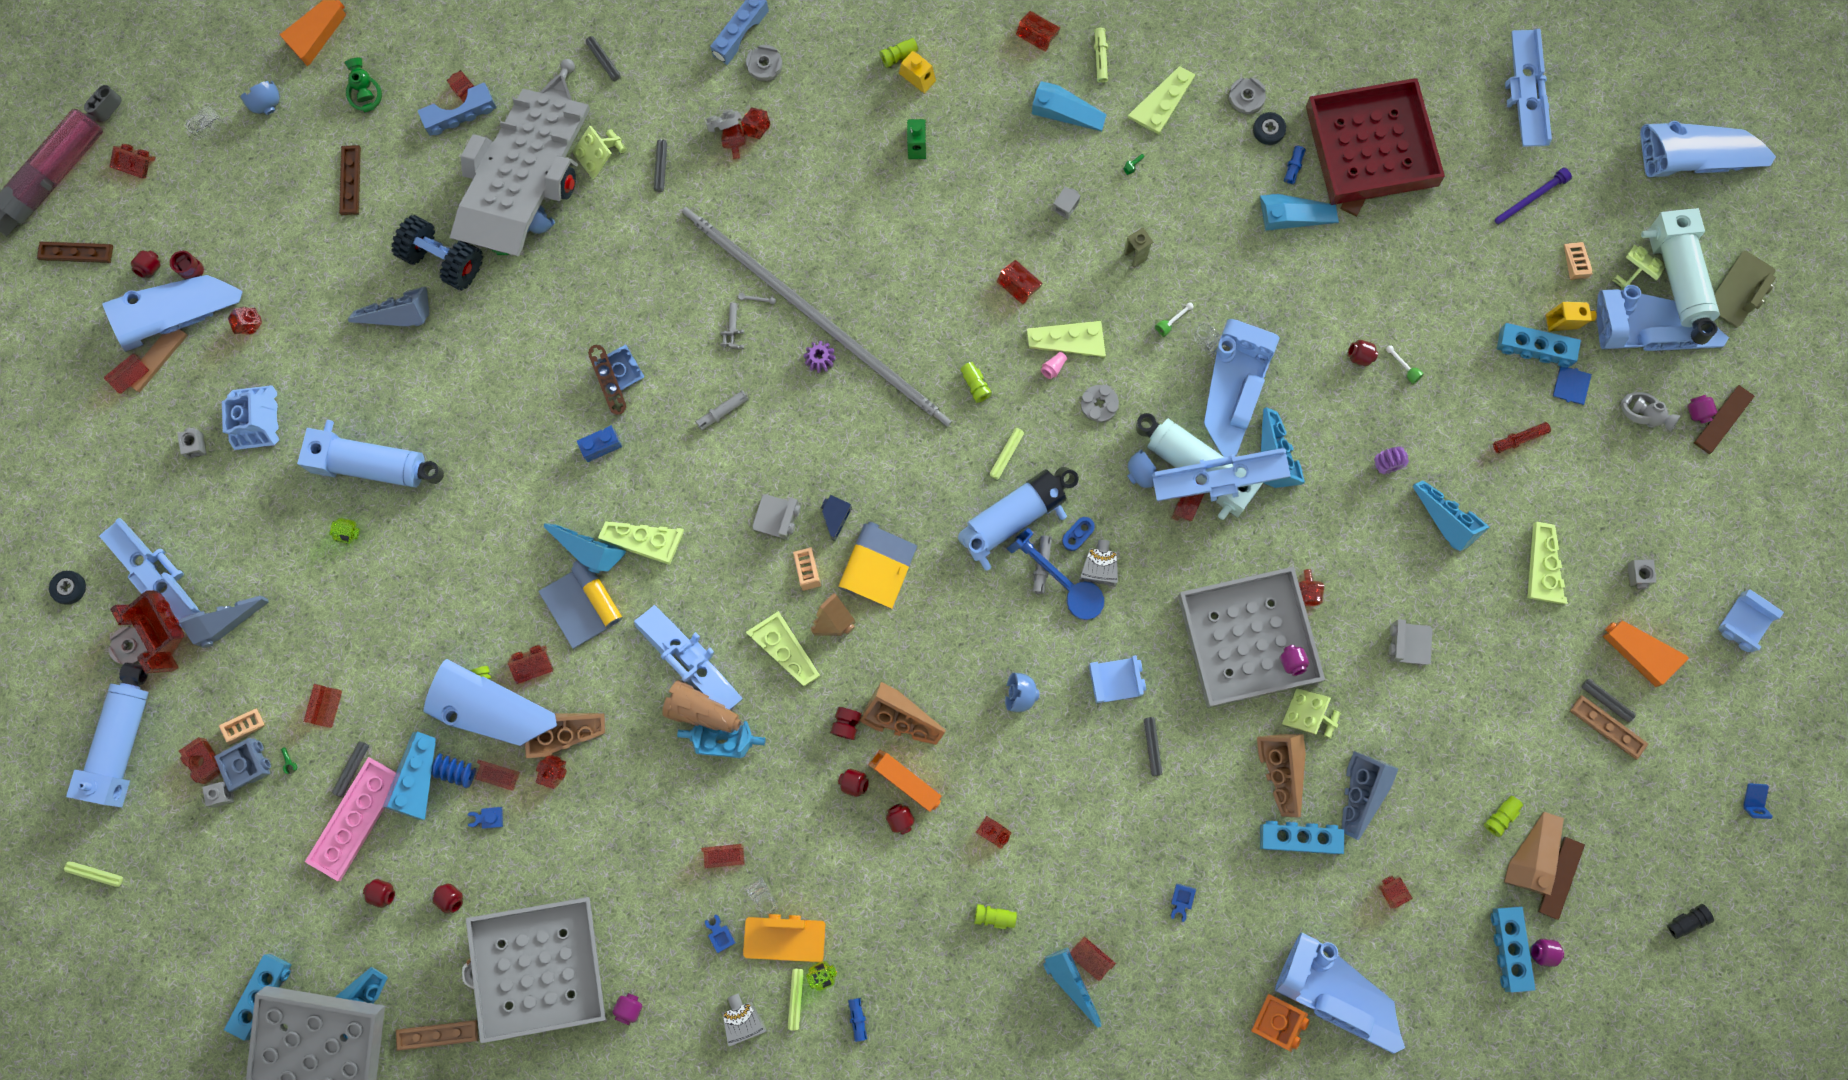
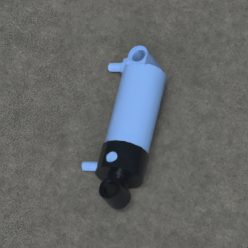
M1061 467L1053 476L1050 471L1044 469L1026 481L1025 484L967 522L968 527L963 529L958 535L959 542L968 548L975 561L979 560L986 571L990 570L992 566L986 558L990 554V550L1053 510L1056 511L1060 520L1066 519L1067 515L1061 507V504L1067 499L1063 490L1077 485L1079 481L1078 474L1067 467ZM1069 473V479L1064 482V476Z

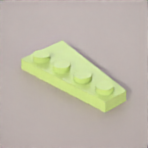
M1179 66L1127 118L1159 135L1195 78V74Z
M1101 321L1027 329L1028 345L1031 349L1060 351L1101 358L1106 357Z
M605 521L598 540L670 565L684 529L648 527V525L634 526L627 523Z
M1541 522L1533 523L1527 598L1565 605L1568 603L1567 597H1564L1563 588L1565 584L1564 579L1561 578L1560 568H1562L1561 560L1558 559L1557 550H1559L1555 525Z
M779 611L746 632L804 687L820 677V674Z

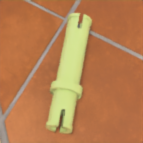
M1096 28L1094 30L1095 44L1093 47L1094 51H1096L1098 83L1108 82L1106 53L1108 44L1106 43L1105 28Z

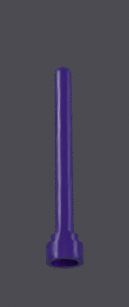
M1565 167L1558 170L1552 180L1496 217L1495 223L1501 224L1556 185L1566 184L1572 179L1570 171Z

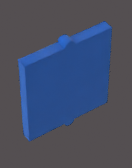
M1560 367L1553 397L1564 399L1568 403L1571 401L1584 405L1592 374L1579 371L1578 368Z

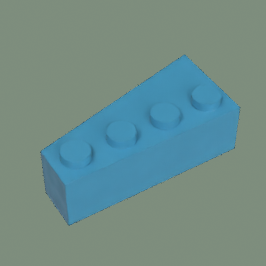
M418 731L412 733L383 808L418 820H425L436 738Z

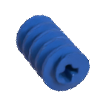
M439 753L432 764L431 775L434 778H441L443 781L448 780L449 783L455 782L458 786L463 785L464 788H469L476 774V768L471 769L472 763H468L464 767V761L461 760L457 765L456 758L452 762H450V756H446L442 760L443 754Z

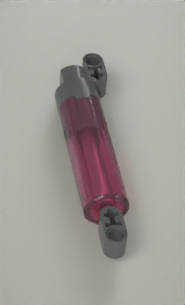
M102 85L84 104L86 114L78 109H72L0 191V232L7 237L18 223L22 225L102 135L103 130L95 121H106L122 101L121 97L111 87Z

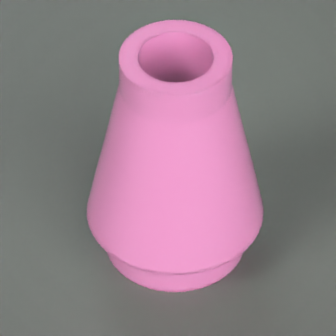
M1059 352L1042 364V374L1048 379L1056 378L1067 360L1066 355Z

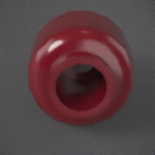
M150 250L139 251L131 261L132 271L141 278L152 277L161 266L158 255Z
M1357 340L1350 345L1348 356L1352 363L1369 366L1372 362L1376 361L1378 352L1376 351L1375 344L1365 340Z
M847 769L845 773L840 775L838 784L844 794L859 797L866 793L869 779H867L864 772Z
M900 803L887 810L886 821L892 832H900L901 835H904L912 830L911 826L914 824L915 819L908 806Z
M380 879L372 880L363 889L365 902L378 908L390 905L395 897L393 885Z
M452 884L440 885L434 890L433 904L445 914L454 913L463 904V894Z

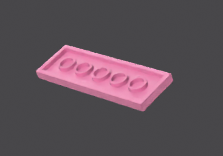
M370 757L367 758L305 863L336 881L342 880L384 810L383 804L395 777V771Z

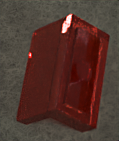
M132 353L103 378L119 394H122L144 376L149 369L140 361L141 358L136 353Z
M314 684L303 722L332 728L342 690Z
M479 759L477 760L480 766L475 778L476 780L514 791L520 772Z
M743 844L701 848V852H704L705 869L745 865Z
M1085 936L1080 939L1070 952L1073 960L1098 981H1101L1109 969L1111 970L1116 964Z

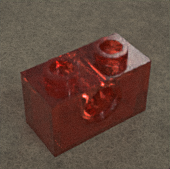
M198 737L179 750L182 763L190 769V776L196 783L207 784L221 774L214 757L216 754L207 739ZM200 758H203V764L199 766L198 762Z

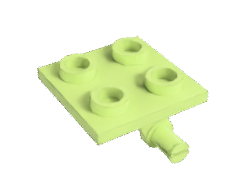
M589 126L573 150V154L592 179L598 175L612 154L608 148L616 146L620 153L626 151V147L621 142L622 139L616 136L612 129L606 132L609 138L601 139L593 127Z
M1634 245L1626 258L1639 268L1627 281L1618 274L1612 281L1618 284L1621 290H1624L1627 285H1631L1632 280L1642 270L1657 280L1665 266H1663V262L1660 259L1648 255V251L1645 248Z
M1296 688L1282 724L1317 734L1320 724L1323 722L1327 725L1323 736L1331 739L1334 729L1338 727L1337 722L1341 713L1333 710L1331 718H1327L1324 714L1330 702V697Z

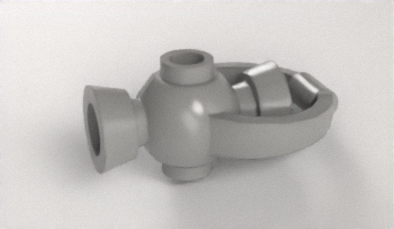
M1634 392L1627 394L1621 401L1622 411L1627 418L1639 424H1646L1651 428L1664 424V428L1672 432L1681 415L1676 414L1668 415L1666 405L1648 393ZM1632 399H1638L1631 411L1628 405Z

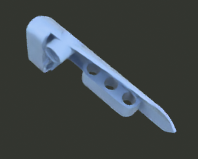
M1627 285L1624 290H1600L1598 293L1597 327L1601 349L1643 347L1645 351L1720 348L1729 339L1718 328L1717 333L1708 343L1703 345L1695 343L1691 339L1693 327L1681 325L1674 300L1641 294L1640 288L1635 285Z
M448 659L441 664L432 681L423 710L424 713L451 727H457L518 746L557 727L554 713ZM457 713L456 721L451 722V715Z
M1301 932L1288 955L1278 978L1275 991L1313 1009L1318 1017L1393 1054L1404 1049L1405 1046L1398 1026L1394 1001L1338 955V949L1334 944L1329 942L1322 944ZM1323 951L1328 954L1329 958L1323 954Z

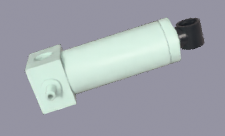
M1699 208L1661 212L1649 230L1642 231L1641 237L1650 239L1653 254L1662 253L1681 325L1693 327L1691 339L1695 343L1703 345L1708 343L1717 333L1718 328L1714 320L1719 317L1720 313L1699 242L1700 237L1705 232Z
M1144 413L1137 420V433L1141 436H1148L1151 440L1147 448L1175 468L1200 464V460L1203 459L1208 461L1224 458L1179 425L1174 424L1169 418L1163 424H1159L1152 414ZM1148 422L1151 427L1144 428L1141 423ZM1233 465L1207 468L1206 472L1231 468ZM1239 468L1235 475L1242 478L1246 475V470ZM1202 475L1196 478V483L1199 485L1207 482V479L1203 478ZM1263 483L1237 487L1239 497L1233 498L1232 494L1217 496L1216 503L1223 507L1218 517L1224 520L1230 512L1238 518Z

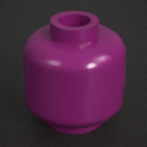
M1706 394L1690 399L1691 402L1687 405L1691 419L1693 421H1700L1701 424L1712 421V416L1717 414L1713 398L1707 397Z
M1295 645L1287 646L1280 655V660L1286 673L1297 676L1307 671L1309 660L1302 647H1295Z
M1539 939L1531 947V956L1538 965L1556 967L1563 960L1564 951L1559 942L1555 940Z
M627 993V996H619L612 1011L613 1015L616 1016L615 1020L627 1025L635 1023L643 1007L638 1002L639 997Z

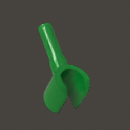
M1141 154L1133 161L1126 162L1123 169L1127 175L1136 171L1134 165L1145 157L1144 154Z
M286 747L282 748L281 751L286 763L283 766V771L286 774H290L288 770L289 765H292L294 771L298 767L296 763L291 761Z

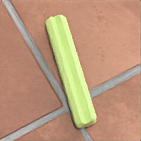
M1014 429L990 472L992 478L997 480L1000 478L1024 435L1022 430Z
M67 862L64 871L115 887H119L123 881L122 876L75 862Z
M795 968L792 970L788 1030L796 1031L799 1029L803 969Z

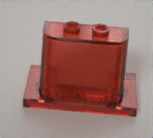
M146 590L131 604L114 605L110 609L118 625H133L149 652L141 653L137 657L146 674L173 672L179 668L172 655L183 639L184 632L178 619L174 616L169 603L161 593L155 590Z

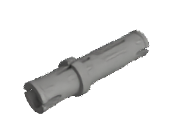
M741 390L715 409L711 408L709 413L695 422L703 431L714 422H719L720 418L749 399L745 392Z
M1042 535L1040 536L1038 552L1049 561L1052 537ZM1037 563L1036 570L1033 572L1035 577L1032 592L1044 594L1046 577L1048 578L1049 573Z

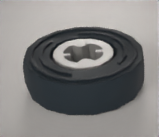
M1274 112L1261 114L1253 125L1255 138L1265 145L1277 144L1286 133L1285 120ZM1268 125L1272 126L1271 132L1267 131Z
M61 571L49 583L50 596L56 602L64 605L78 602L86 591L84 578L74 571ZM67 584L71 585V587L68 588L67 591L64 590V587H67Z

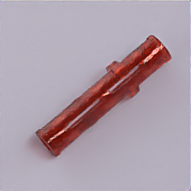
M1543 422L1517 434H1509L1507 438L1493 443L1494 450L1499 454L1510 448H1518L1522 443L1549 434L1551 427L1547 422Z

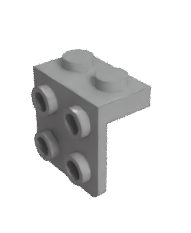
M764 494L758 507L753 529L789 540V536L793 534L795 529V517L799 516L801 510L798 500L790 497L788 501Z
M1402 619L1393 622L1390 627V636H1392L1389 646L1390 661L1421 665L1430 664L1432 628L1424 625L1406 624V620Z

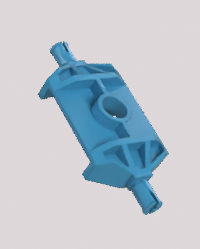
M744 721L743 726L740 725L738 731L734 730L733 733L713 730L701 725L694 726L693 730L678 729L677 733L678 738L690 739L696 754L734 758L744 757L753 744L765 746L766 741L765 737H754L751 735L747 721ZM719 740L727 741L724 744L717 743Z

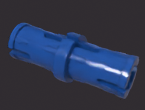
M1294 147L1292 158L1287 164L1288 169L1283 180L1284 182L1287 181L1289 184H1295L1297 174L1302 168L1303 156L1306 152L1304 147Z
M861 998L848 1000L851 1015L849 1020L853 1027L854 1041L867 1040L864 1022L866 1018L863 1016Z

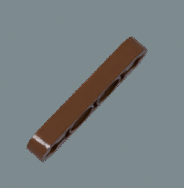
M593 345L590 347L588 355L609 409L613 414H622L626 410V402L606 351L601 345ZM594 348L602 350L600 354L601 360L605 358L607 362L595 365L594 362H598L596 356H592ZM605 365L609 368L607 376L599 374L600 366ZM608 383L615 384L616 392L614 394L606 392L605 387ZM618 393L620 398H617V401L623 404L619 412L617 409L612 408L615 405L614 400L609 401L608 397H614Z

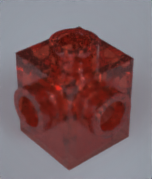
M753 107L750 108L741 121L744 134L757 139H761L771 125L767 111Z
M256 307L234 308L228 317L234 334H254L262 324L261 316L258 315Z
M549 755L540 760L536 768L538 772L536 783L555 789L561 783V780L565 778L567 769H565L566 761L554 755Z

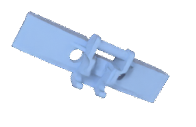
M1541 29L1513 30L1511 36L1514 77H1510L1505 82V89L1511 87V97L1507 100V107L1509 108L1513 104H1517L1523 147L1549 146L1552 137L1549 103L1545 88L1547 78L1543 75L1545 68ZM1529 69L1531 76H1526L1523 70ZM1536 83H1537V86H1538V96H1539V99H1537Z
M1283 448L1235 457V454H1231L1229 457L1208 461L1203 459L1200 460V464L1157 471L1152 474L1157 501L1210 492L1212 502L1217 501V496L1232 494L1233 498L1239 497L1237 487L1291 477L1286 450ZM1233 465L1231 468L1206 472L1207 468ZM1239 468L1246 470V475L1242 478L1235 475ZM1200 475L1207 479V482L1203 485L1196 483V478Z
M118 518L113 525L99 536L130 572L128 579L145 599L149 600L152 598L179 630L182 627L178 619L200 612L194 602L176 582L184 573L174 567L164 555L166 552L163 549H158L152 553L121 518ZM142 555L144 561L141 565L137 566L135 560L138 556ZM159 560L171 575L165 572L160 575L154 563ZM167 585L166 591L160 593L159 591Z
M655 605L634 621L635 627L659 651L662 660H666L682 677L681 680L683 682H687L693 686V689L709 696V699L725 705V708L729 710L743 699L708 661L712 658L714 651L711 648L706 651L698 643L700 636L696 632L689 640ZM672 641H678L680 645L670 646V643ZM673 655H675L689 669V672H687L682 667V665L673 657ZM702 668L706 670L707 675L699 677L696 673L697 670Z

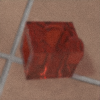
M461 70L452 74L446 80L451 89L464 103L467 98L468 89L474 87V85Z
M1391 875L1383 879V884L1379 886L1390 908H1397L1413 899L1401 877L1394 878Z

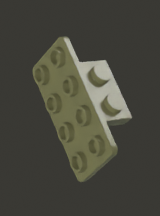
M1748 251L1741 252L1714 293L1720 313L1719 318L1735 328L1741 326L1748 313L1755 308L1759 309L1765 301L1763 299L1764 295L1769 294L1773 289L1774 285L1772 283L1776 279L1774 276L1775 268Z

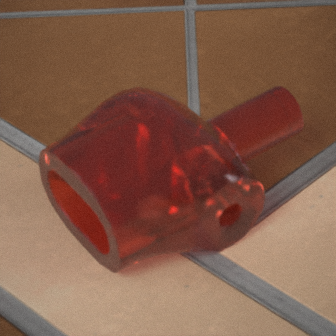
M736 124L722 130V146L726 149H732L733 159H740L738 147L746 144L741 124Z
M1306 569L1304 570L1305 581L1298 582L1304 605L1318 606L1323 603L1324 584L1319 581H1313L1312 570Z

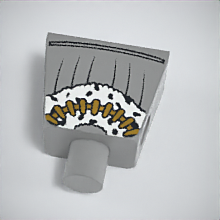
M1098 540L1097 549H1089L1080 581L1111 586L1117 585V553L1109 551L1110 541Z
M739 993L728 997L731 1010L723 1013L728 1046L767 1031L752 1001L743 1005Z

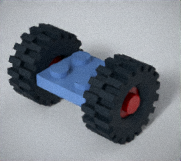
M410 215L409 218L404 219V223L401 222L400 228L396 230V236H393L392 240L394 242L391 243V247H393L391 251L394 256L415 265L420 262V259L423 260L427 252H430L445 260L442 262L441 266L443 267L440 269L442 282L461 291L468 288V284L471 285L477 272L480 271L479 267L483 263L481 262L483 259L481 249L462 241H458L457 244L455 243L452 249L443 246L442 243L434 240L435 230L433 229L435 227L433 224L416 215Z

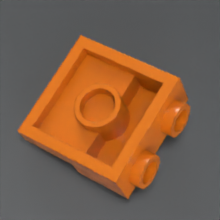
M1268 994L1251 1031L1292 1052L1293 1049L1297 1050L1301 1038L1298 1036L1301 1030L1305 1031L1307 1029L1310 1019L1307 1018L1308 1014Z

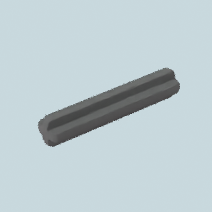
M590 36L586 39L588 47L612 81H617L621 77L620 73L594 36Z
M658 140L656 146L654 190L656 192L664 191L667 155L666 140Z
M1587 679L1584 681L1581 687L1626 722H1631L1635 718L1636 714L1592 680Z
M1154 717L1144 719L1151 775L1159 776L1162 775L1156 723Z
M361 741L357 743L332 790L334 795L338 797L344 795L369 748L368 744Z

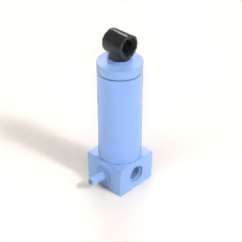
M326 420L324 431L312 428L306 429L297 463L313 474L335 478L337 474L415 488L419 486L422 479L431 484H437L444 477L443 470L435 462H425L423 453L341 439L332 432L334 422L331 420ZM435 469V473L432 476H428L429 471Z
M128 662L124 663L119 673V678L122 681L120 685H109L84 770L74 769L66 797L102 805L123 807L130 780L123 779L149 694L147 691L140 690V685H143L147 680L148 667Z

